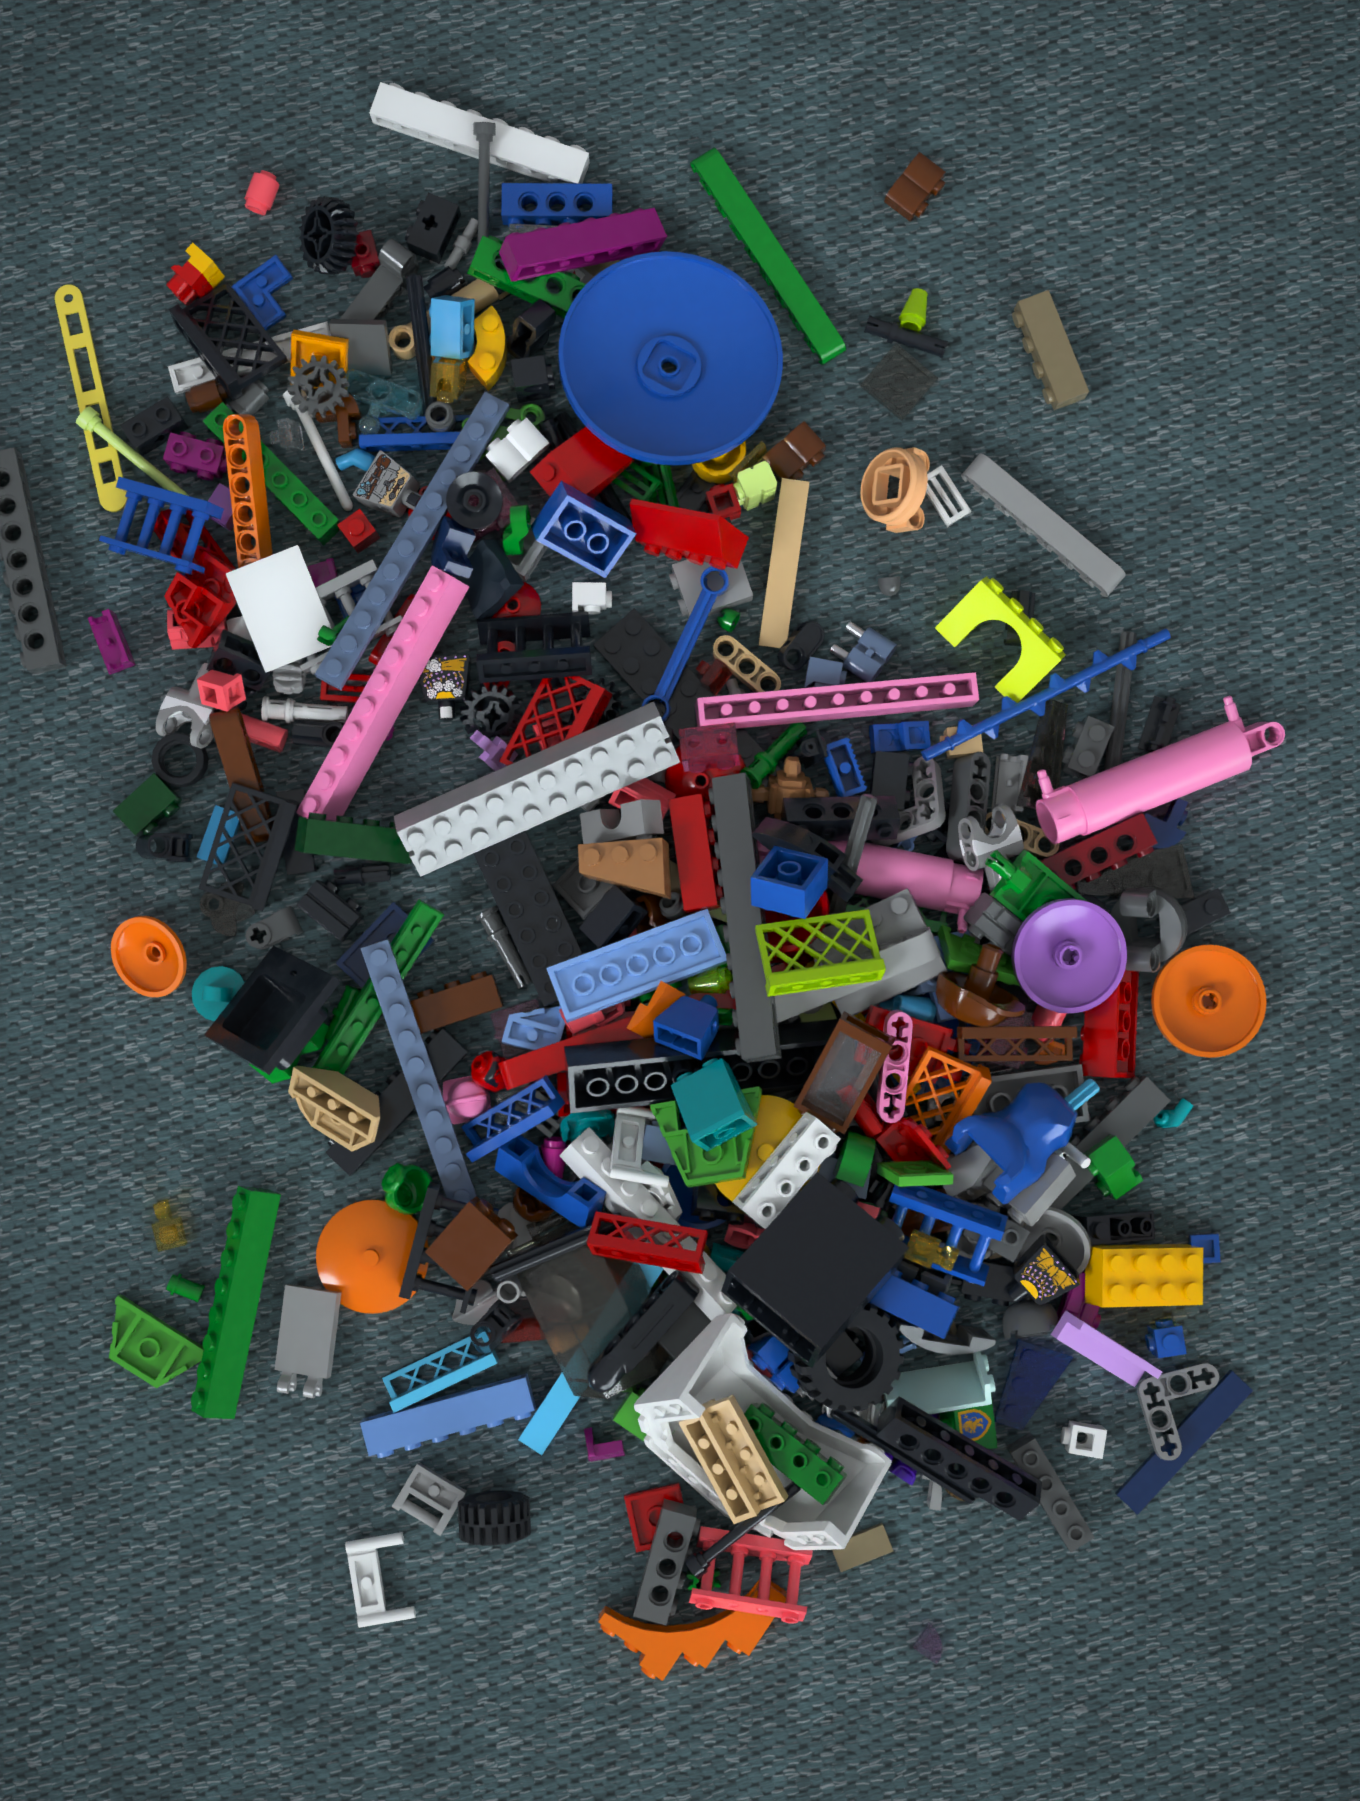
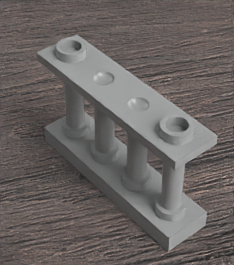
M373 559L315 588L332 629L335 625L325 607L327 605L326 601L336 596L337 599L341 600L348 616H350L356 606L350 595L352 592L351 588L360 583L367 588L379 568ZM389 610L383 620L384 624L379 626L372 640L384 634L387 637L394 635L403 617L400 615L393 618ZM328 652L320 656L317 653L307 656L308 662L300 665L301 670L306 673L311 671L312 675L315 674Z

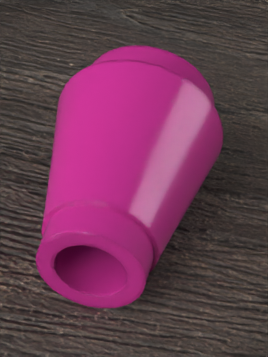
M560 1136L545 1137L544 1144L541 1145L544 1163L553 1174L562 1179L565 1162L560 1155L569 1145Z

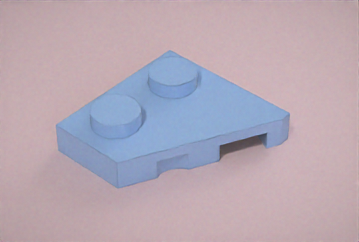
M561 1006L547 1009L540 1008L526 1013L509 1014L501 1042L506 1045L534 1051L561 1041L565 1022L559 1013Z

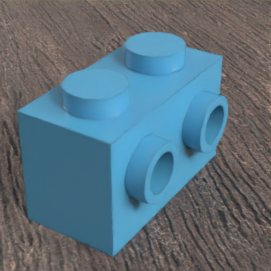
M449 295L431 298L429 315L431 317V333L429 335L431 356L460 360L471 357L474 354L475 299Z

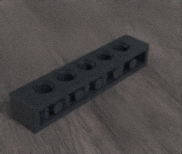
M900 1396L880 1414L876 1433L877 1437L1020 1521L1040 1504L1042 1481Z

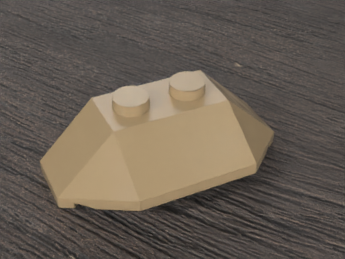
M303 1066L293 1067L288 1092L292 1098L296 1099L299 1109L313 1128L350 1151H355L375 1142L380 1120L379 1096L337 1071Z

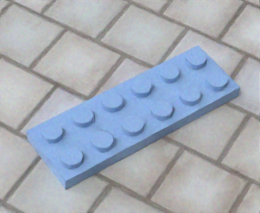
M708 909L550 966L547 968V972L568 1023L657 989L660 981L670 985L724 965L727 961L726 953Z

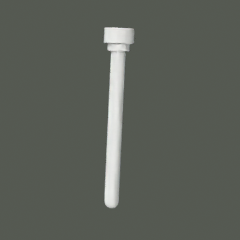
M301 389L302 397L306 400L308 396L306 392H304V390ZM287 390L283 394L286 404L292 410H296L342 508L345 511L352 510L353 503L313 419L309 415V411L301 413L298 409L299 405H294L291 401L294 395H290Z

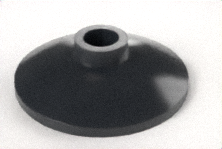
M467 472L458 476L450 484L446 494V505L449 514L459 525L466 528L480 529L490 525L497 519L502 509L503 499L498 484L484 473ZM471 495L478 498L476 506H471L468 503Z

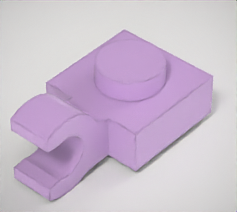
M476 730L470 739L484 750L479 758L494 771L506 767L507 765L499 761L507 744L498 736L491 741ZM515 751L509 760L511 762L518 756Z

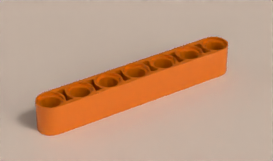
M232 414L224 420L223 433L238 568L271 556L273 553L259 424L252 415ZM240 421L243 423L242 433L239 431ZM243 450L246 452L247 455L245 462L242 459ZM246 479H248L250 484L249 490L245 487ZM249 507L252 509L253 512L252 519H250L248 515ZM252 536H254L256 540L255 548L251 543Z

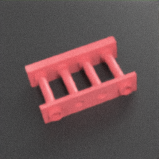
M700 1526L696 1547L703 1548L706 1551L730 1531ZM745 1534L724 1551L730 1552L733 1556L729 1594L712 1591L715 1558L710 1562L711 1566L707 1568L708 1572L702 1576L701 1588H692L689 1603L695 1604L700 1609L708 1610L716 1607L778 1617L786 1623L803 1622L807 1613V1607L797 1605L800 1572L802 1566L809 1565L813 1550H793L784 1545L785 1540ZM748 1555L759 1557L761 1560L757 1598L740 1596L744 1559ZM776 1560L785 1561L790 1565L786 1603L769 1600L772 1565Z

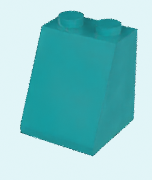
M714 1058L705 1062L702 1065L703 1068L694 1073L687 1072L677 1078V1082L671 1085L691 1141L705 1151H709L758 1125L730 1065L722 1058L719 1060Z

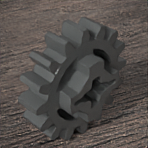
M315 355L311 356L310 363L302 359L301 364L303 367L299 369L294 366L292 369L296 376L288 377V381L294 385L287 388L289 394L294 395L291 401L294 405H299L298 409L301 413H305L308 410L312 418L315 417L317 412L320 413L322 418H326V411L328 410L335 415L336 409L334 407L336 405L344 407L345 404L341 398L349 397L348 391L344 389L350 386L348 379L343 378L346 375L344 369H338L339 365L335 360L329 364L327 357L324 355L321 361H317ZM329 373L335 377L336 384L333 381H329ZM301 389L308 393V401L302 397Z

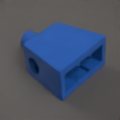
M704 995L700 1001L688 996L680 997L653 1020L654 1041L702 1060L719 1029L716 999L710 995Z

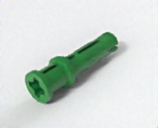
M792 723L767 750L757 753L754 756V761L748 767L740 770L739 773H746L751 780L752 789H758L762 784V780L768 774L776 771L779 760L807 734L806 726L803 723Z

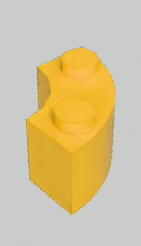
M492 305L474 320V334L477 338V345L474 354L468 360L470 371L487 391L499 380L507 360V340L503 324Z

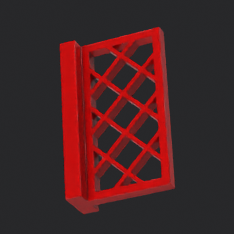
M580 676L564 677L566 686L555 690L551 686L550 681L552 678L542 679L499 762L507 766L511 765L513 762L509 760L516 749L524 747L527 758L531 756L528 746L542 740L545 750L549 748L547 738L560 734L563 742L595 728L613 694ZM570 679L576 682L571 684ZM582 685L590 688L586 699L576 702L573 689ZM568 691L571 704L558 709L554 695ZM550 697L553 711L540 715L537 707L540 700ZM573 709L575 715L573 724L563 727L560 714ZM555 716L558 729L545 734L541 720ZM537 722L540 736L527 740L524 732L527 725Z

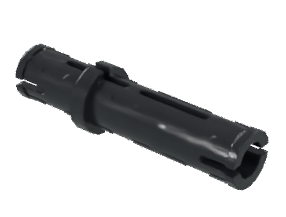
M869 315L864 333L887 339L888 343L892 344L894 341L939 356L940 358H943L944 349L948 343L947 340L899 326V322L893 321V323L871 315Z

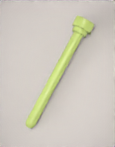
M91 406L85 408L76 420L77 425L85 431H95L165 490L189 496L102 424L99 413Z

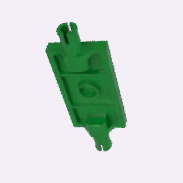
M1024 849L1013 864L998 850L990 854L994 859L993 861L989 858L985 861L988 867L1002 877L989 895L1022 922L1037 908L1051 901L1065 898L1085 900L1029 851Z

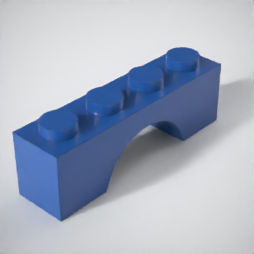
M519 1135L498 1148L495 1171L578 1227L582 1228L591 1224L595 1212H602L606 1191L585 1177L576 1182H568L557 1177L543 1162L538 1146L523 1136Z

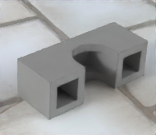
M641 799L620 804L621 820L619 809H598L581 813L583 844L652 839L653 836L664 834L660 800Z

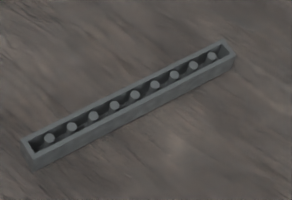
M746 773L712 778L713 787L709 788V798L711 804H715V815H712L711 818L713 830L718 832V842H715L714 848L717 859L721 861V869L717 871L720 887L723 886L724 897L720 898L722 913L726 914L727 925L723 926L724 938L730 945V953L726 954L728 969L732 970L733 981L729 982L731 998H735L736 1010L732 1011L734 1026L739 1029V1038L735 1040L736 1052L747 1063L781 1058L775 996L767 997L766 979L755 932L756 925L767 924L765 909L751 905V876L760 865L758 842L752 836L756 830L751 780ZM768 932L763 933L765 941L769 943Z

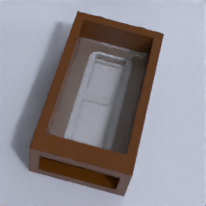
M844 1011L793 1107L797 1108L801 1115L808 1112L815 1116L831 1131H840L845 1134L896 1038Z

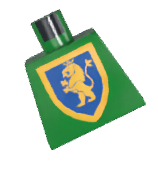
M993 1404L939 1413L941 1422L987 1449L997 1448Z

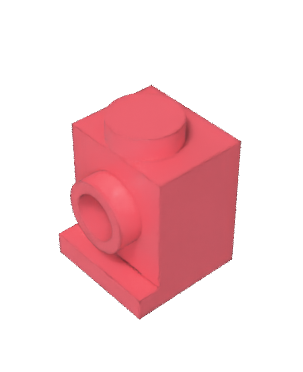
M210 670L197 679L201 704L227 712L246 700L241 674L237 673L233 676L216 670Z

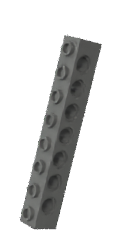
M15 447L0 450V483L4 477L10 476L8 485L0 487V559L4 561L6 571H3L4 583L7 588H10L12 597L8 599L9 607L12 614L16 616L17 625H14V632L17 640L21 641L23 652H20V660L22 666L33 674L66 668L67 664L23 457ZM15 503V510L10 514H6L7 506ZM21 530L20 538L12 541L13 532ZM26 556V564L23 567L18 568V560L21 557ZM32 583V591L27 595H23L24 586ZM38 610L37 619L29 622L30 612ZM43 636V646L35 649V640Z

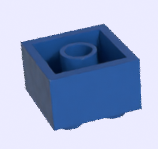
M774 846L751 876V905L791 915L792 917L806 919L828 887V858Z

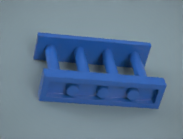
M119 477L116 488L126 492L125 497H127L125 508L115 539L100 535L99 541L109 544L108 550L121 555H125L126 551L174 564L176 565L175 570L189 575L192 574L193 570L204 573V567L192 563L205 521L209 520V516L221 520L224 509L205 500ZM146 498L148 499L149 507L137 546L126 543L138 502H142V499ZM167 504L170 505L169 509L172 511L159 552L149 550L148 546L160 508H164V505ZM188 510L192 511L194 519L180 559L170 556L182 515H186Z
M894 1185L889 1202L897 1204L892 1221L902 1228L908 1209L925 1214L917 1238L914 1239L904 1235L905 1238L902 1242L909 1247L904 1258L962 1278L969 1283L984 1286L990 1266L982 1262L991 1239L1001 1241L1008 1216L924 1186L898 1187ZM935 1219L952 1224L944 1249L927 1243ZM963 1229L980 1234L971 1259L955 1253Z

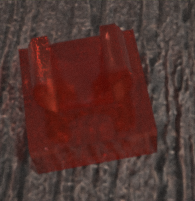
M717 658L712 665L702 660L696 668L700 675L703 676L700 680L701 683L715 696L732 674L726 664Z

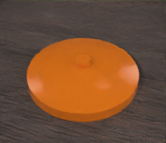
M1219 945L1194 946L1174 955L1159 971L1152 989V1012L1163 1036L1179 1050L1198 1057H1222L1240 1050L1255 1037L1265 1017L1266 992L1258 971L1240 953Z
M380 1199L358 1201L337 1212L324 1227L316 1249V1266L325 1289L342 1292L340 1304L361 1313H383L407 1302L409 1299L399 1297L418 1226V1220L412 1214L405 1215L390 1208L385 1200ZM426 1239L424 1247L429 1248L428 1240ZM426 1262L425 1265H419L417 1274L422 1275L424 1279L429 1263Z

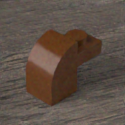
M349 394V397L341 398L345 404L344 407L338 405L334 407L336 409L335 415L330 410L326 411V418H322L319 412L315 415L319 423L337 422L338 442L342 448H353V439L358 438L356 422L352 421L361 420L362 413L355 399Z

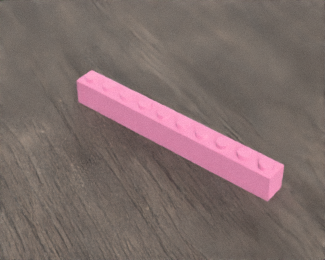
M433 565L431 566L297 809V814L302 817H309V812L326 814L327 820L335 821L336 815H344L469 589L468 585Z
M975 672L697 698L695 712L697 731L705 732L973 707L979 701Z

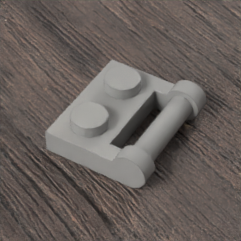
M418 1462L392 1507L398 1511L402 1509L434 1529L433 1532L441 1536L458 1507V1501L464 1497L466 1490ZM409 1493L442 1512V1517L439 1519L406 1499Z

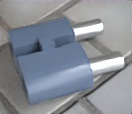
M850 621L845 629L859 638L856 647H853L850 653L834 644L830 652L844 661L842 667L865 682H874L882 671V667L887 664L894 654L897 644L870 627L865 631Z

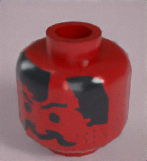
M494 1051L481 1053L472 1062V1080L491 1092H497L506 1088L497 1063L508 1059Z

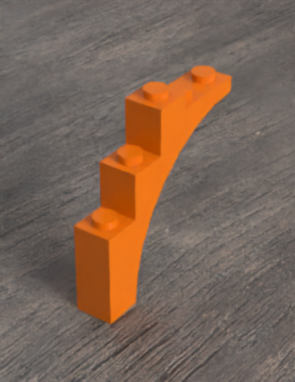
M759 1580L745 1597H758ZM771 1581L769 1600L785 1603L786 1591ZM605 1606L599 1614L598 1623L601 1624L600 1628L608 1635L614 1637L616 1634L623 1639L624 1645L635 1653H638V1651L642 1652L639 1657V1665L642 1672L652 1679L657 1677L663 1681L682 1652L684 1653V1658L694 1666L700 1664L704 1668H707L725 1640L728 1641L726 1643L727 1646L738 1654L744 1652L749 1656L775 1617L726 1609L710 1618L689 1624L660 1625L645 1623L623 1616Z

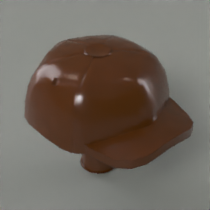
M986 943L982 945L977 963L971 965L968 975L954 971L940 972L936 986L938 1004L948 1014L961 1021L980 1027L999 1025L1008 1017L1021 1016L1025 1011V1005L1019 1002L1016 996L996 984L999 976L996 969L1004 952L1000 947Z

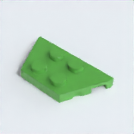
M120 1294L116 1297V1314L112 1325L113 1341L110 1344L109 1359L155 1388L162 1386L202 1360L204 1350L202 1345Z

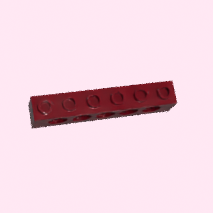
M1140 813L1040 862L1072 889H1075L1074 883L1085 878L1088 883L1102 876L1100 870L1111 866L1112 870L1118 869L1128 864L1126 858L1134 854L1141 858L1153 852L1152 846L1158 842L1144 814ZM1121 835H1128L1132 838L1133 845L1130 850L1121 851L1117 847V839ZM1102 847L1106 850L1107 858L1103 863L1097 864L1092 861L1091 851L1094 848ZM1071 859H1076L1081 864V871L1075 876H1070L1065 871V864Z

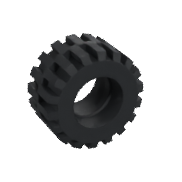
M500 1490L475 1493L458 1501L459 1539L473 1545L493 1546L514 1543L528 1537L531 1534L529 1496L516 1491Z

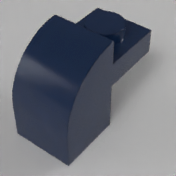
M443 516L432 545V565L452 577L462 576L469 578L473 567L467 554L476 537L473 530L459 525L451 517Z
M1180 798L1172 800L1163 821L1148 813H1144L1158 842L1152 846L1154 850L1171 847L1183 839L1186 832L1176 827L1177 825L1181 826L1188 815V811L1185 810L1188 802Z

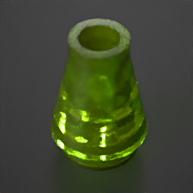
M716 966L696 976L689 977L688 988L690 993L725 994L726 990H730L729 982L732 981L730 971L727 967L721 968V966Z

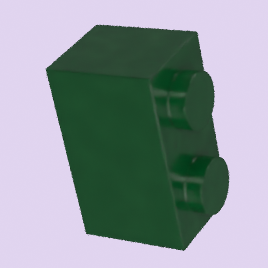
M153 773L118 805L113 812L135 836L140 837L143 834L154 833L159 828L157 823L165 816L169 818L179 810L180 806L178 804L182 799L165 781Z

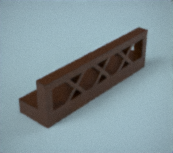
M957 1027V1058L962 1061H1073L1072 1038H1077V1027ZM1026 1038H1032L1040 1046L1032 1055H1026L1018 1047ZM1038 1038L1048 1039L1044 1043H1042ZM1054 1038H1065V1055H1054L1046 1046ZM964 1039H976L983 1046L976 1055H964ZM982 1039L990 1040L987 1043H985ZM996 1039H1005L1012 1046L1004 1055H997L990 1048ZM1011 1039H1018V1040H1017L1016 1043H1014ZM987 1050L991 1055L982 1054ZM1014 1050H1016L1020 1055H1010V1054H1011ZM1042 1050H1044L1048 1055H1038V1054H1039Z

